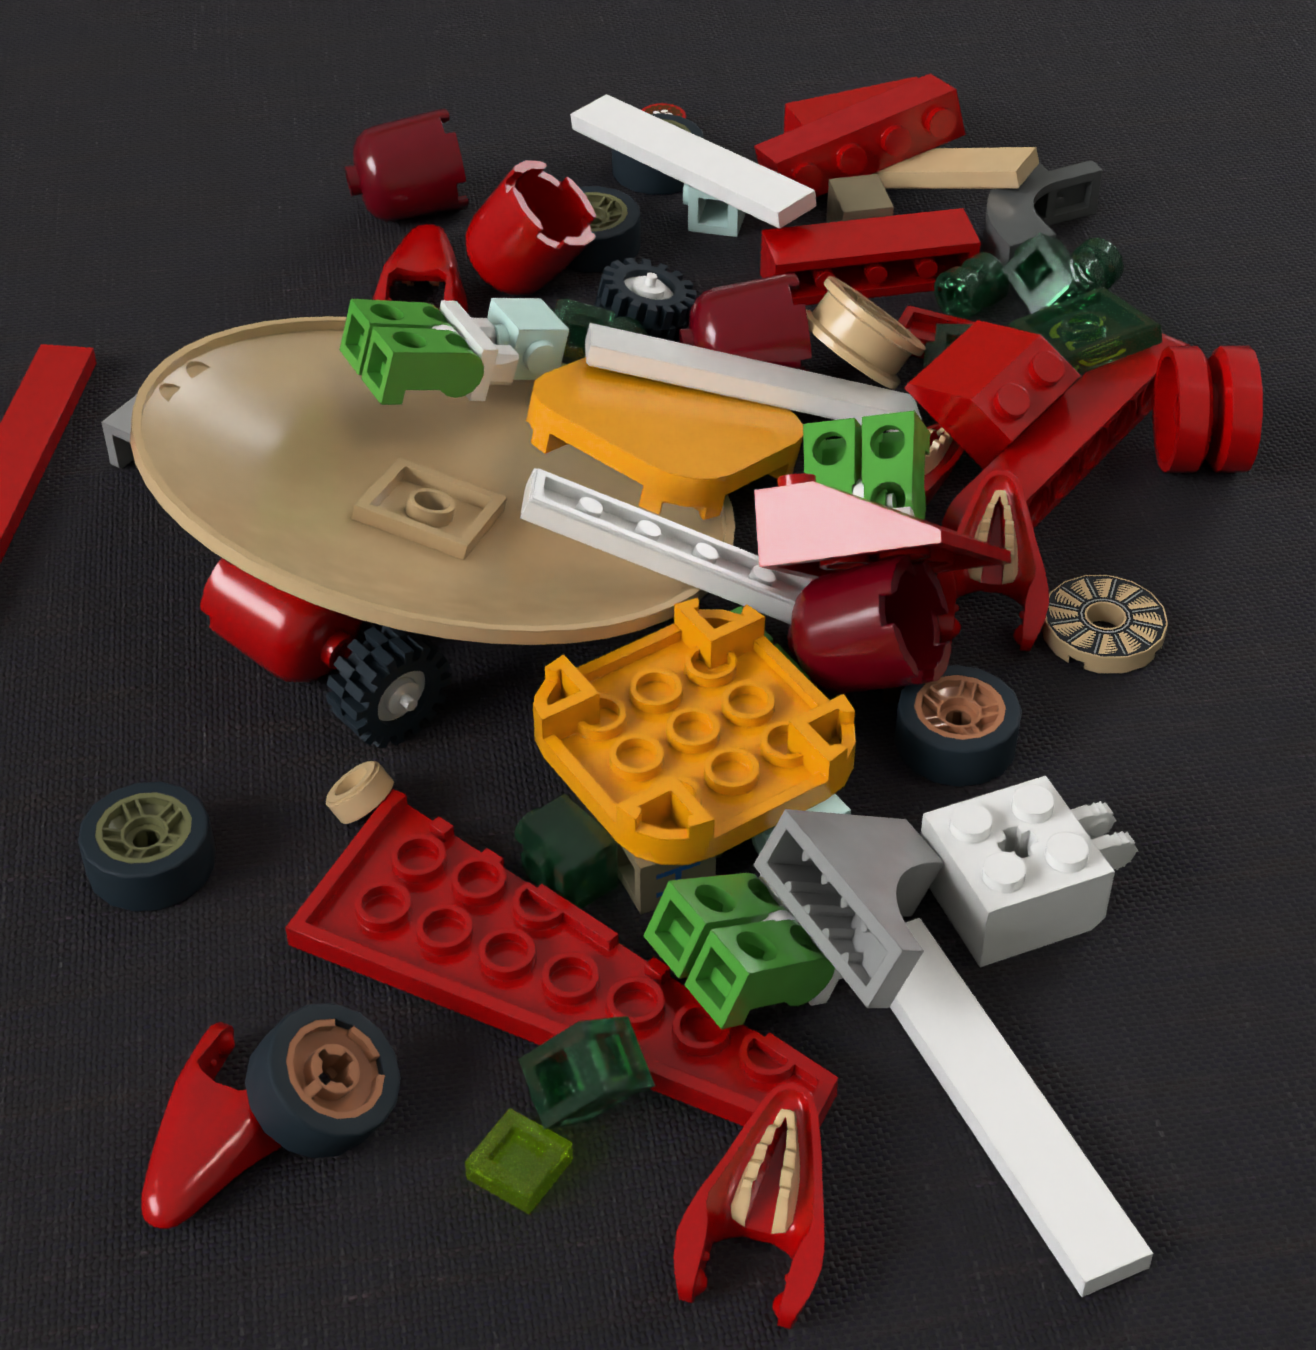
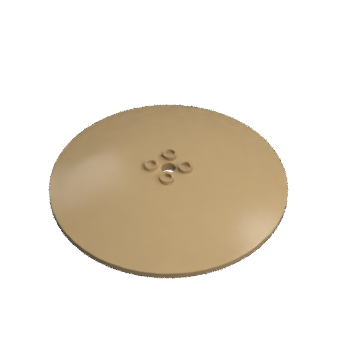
M300 317L263 321L208 335L184 346L164 359L148 375L138 391L132 410L130 444L140 475L161 507L190 535L242 571L310 603L363 621L402 631L453 640L516 645L567 644L607 639L643 630L674 617V604L694 598L700 600L708 593L520 519L526 483L534 468L542 469L733 546L735 521L733 507L728 494L725 496L721 514L717 517L703 520L699 515V511L693 507H683L669 503L663 504L661 513L658 515L638 506L643 485L570 444L546 454L531 444L533 429L529 422H526L535 380H513L511 385H489L485 401H470L466 396L458 398L449 397L441 392V390H405L402 405H381L362 381V375L356 373L339 350L347 317Z

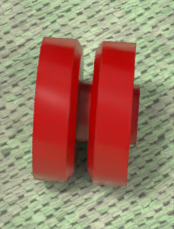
M1167 346L1163 349L1158 361L1153 394V437L1160 469L1163 473H1193L1199 470L1206 459L1215 473H1244L1250 471L1258 452L1263 418V387L1256 352L1250 346H1219L1214 349L1207 360L1198 346Z

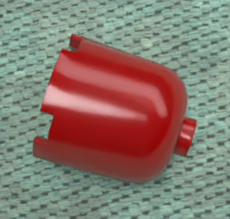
M525 160L515 165L473 216L465 234L467 255L479 276L497 290L510 295H531L551 282L595 239V234L591 232L590 224L596 219V213L587 196L569 177L560 182L552 175L543 172L547 165L541 161Z
M223 558L219 560L208 578L200 603L201 611L210 618L209 628L275 677L286 682H311L325 676L333 669H337L334 663L339 655L348 659L352 654V651L347 646L354 639H358L363 620L320 607L279 590L242 571Z

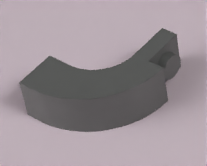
M1093 160L1050 171L1039 162L1018 189H992L990 191L985 215L982 257L990 274L1005 290L1050 278L1056 234L1048 227L1049 225L1096 213L1103 170Z

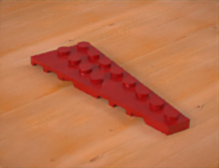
M391 789L387 797L380 803L285 927L289 946L741 1126L746 1124L762 1099L781 1083H797L809 1089L817 1107L819 1127L823 1123L837 1095V1076L770 1032L764 1037L745 1025L721 1030L690 991L670 977L669 966L655 957L647 962L621 945L617 932L545 885L541 884L536 887L529 882H525L504 868V858L488 848L483 852L478 851L454 835V826L439 816L432 821L408 805L406 794Z

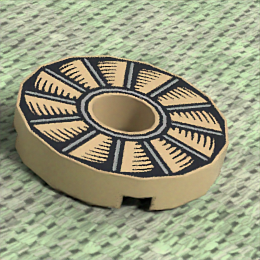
M1084 575L1064 581L1049 593V606L1045 622L1042 626L1044 641L1055 655L1068 663L1069 658L1072 657L1077 661L1085 662L1084 669L1095 673H1126L1145 667L1154 659L1155 652L1162 648L1168 621L1164 606L1152 592L1135 582L1110 575ZM1105 621L1116 627L1103 628L1091 622Z

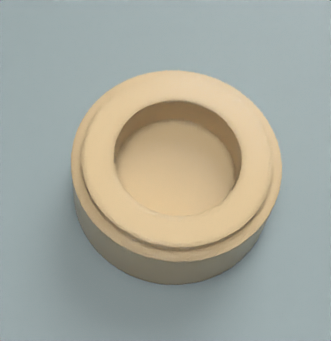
M364 762L348 771L333 785L327 794L326 805L341 823H352L375 809L390 793L394 781L379 762Z

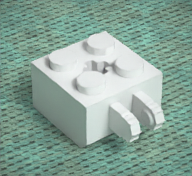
M1043 776L923 813L921 836L944 861L943 866L929 888L979 967L1091 931L1106 917L1115 873L1114 869L1118 870L1121 867H1125L1127 863L1131 862L1136 852H1138L1134 845L1135 842L1128 832L1124 833L1121 831L1120 833L1114 832L1113 835H1104L1110 832L1109 830L1114 822H1116L1113 812L1106 802H1093L1090 806L1086 804L1069 809L1049 779Z

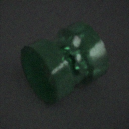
M1090 238L1079 245L1072 255L1063 259L1055 267L1051 278L1053 289L1066 305L1074 308H1086L1092 305L1105 290L1111 288L1120 279L1124 269L1123 259L1117 248L1109 241L1101 238Z
M986 252L977 253L966 259L961 267L956 266L944 271L936 278L934 284L935 297L942 311L946 315L966 320L980 312L982 307H990L1007 296L1009 290V279L1005 268L996 257Z

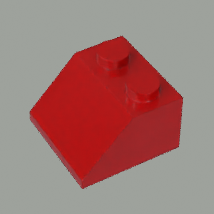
M977 320L913 378L904 389L984 470L1081 375L1042 335Z

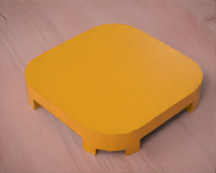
M586 357L546 372L534 381L526 422H529L533 429L531 444L546 454L570 444L642 484L643 489L639 507L660 515L664 503L693 507L699 511V515L703 520L720 516L727 494L767 474L776 479L780 476L793 474L803 439V424L788 409L588 366L586 364Z
M698 598L674 604V623L577 668L564 654L545 666V680L536 692L533 702L535 742L544 759L614 840L635 857L660 865H690L715 857L776 826L785 809L805 811L827 800L845 786L854 768L856 745L854 708L844 694L829 700L764 636L765 616L747 604L743 607L741 614H737L723 609H699Z

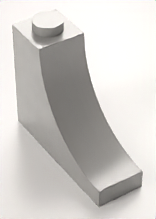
M785 809L753 866L867 1008H889L924 952L909 931L902 917L913 915L943 866L944 861L907 819Z

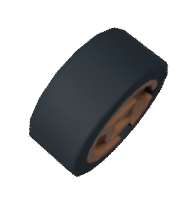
M959 665L947 666V670L938 681L907 685L902 689L897 708L894 741L900 758L915 773L935 783L958 787L983 784L1002 775L1013 762L1022 709L1015 692L1000 678L977 668Z
M335 1003L307 1004L286 1015L263 1038L250 1056L245 1085L250 1109L267 1135L288 1151L310 1158H324L342 1155L362 1143L383 1125L397 1104L401 1077L395 1052L380 1028L358 1011ZM323 1072L331 1079L327 1085L322 1083L318 1077Z

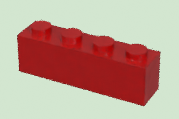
M930 73L754 146L758 164L814 189L816 197L828 192L829 179L871 175L966 134L957 89Z
M963 208L783 227L780 229L762 230L760 274L762 278L795 273L800 285L798 289L790 290L794 305L818 304L828 291L823 284L828 276L839 279L866 298L976 286L981 242Z

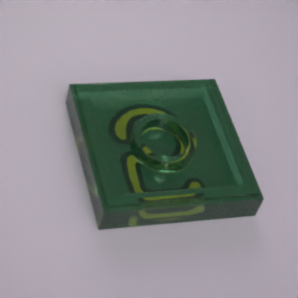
M1104 287L1009 323L1010 328L1042 335L1079 374L1162 343L1160 324Z

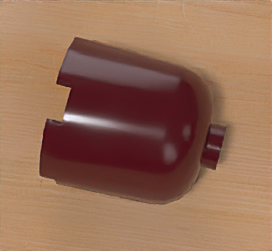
M445 108L365 129L357 137L353 147L354 165L345 166V174L351 197L361 195L366 209L375 218L385 222H396L468 209L469 201L467 196L458 197L457 191L458 183L466 182L457 136L455 132L445 134L442 125L450 121L448 111Z
M795 273L715 287L704 291L695 300L690 310L689 328L679 330L680 343L809 371V369L806 370L805 367H801V360L812 358L805 304L794 305L790 291L799 288L798 277Z
M909 555L897 556L826 574L812 580L796 598L791 616V625L787 635L789 649L793 657L798 660L802 670L810 677V681L830 693L845 694L938 681L947 670L951 654V642L940 643L938 615L948 614L949 612L947 601L941 584L930 565L926 561L912 563Z

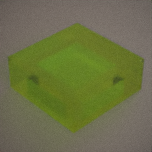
M509 1108L465 1161L467 1180L530 1215L573 1160L572 1142Z

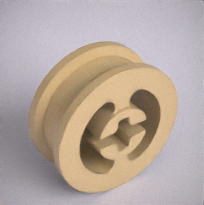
M828 276L823 283L828 290L813 312L806 310L809 331L856 369L881 385L895 390L901 383L896 374L912 354L921 356L926 350L925 346L908 329L871 300L839 279Z

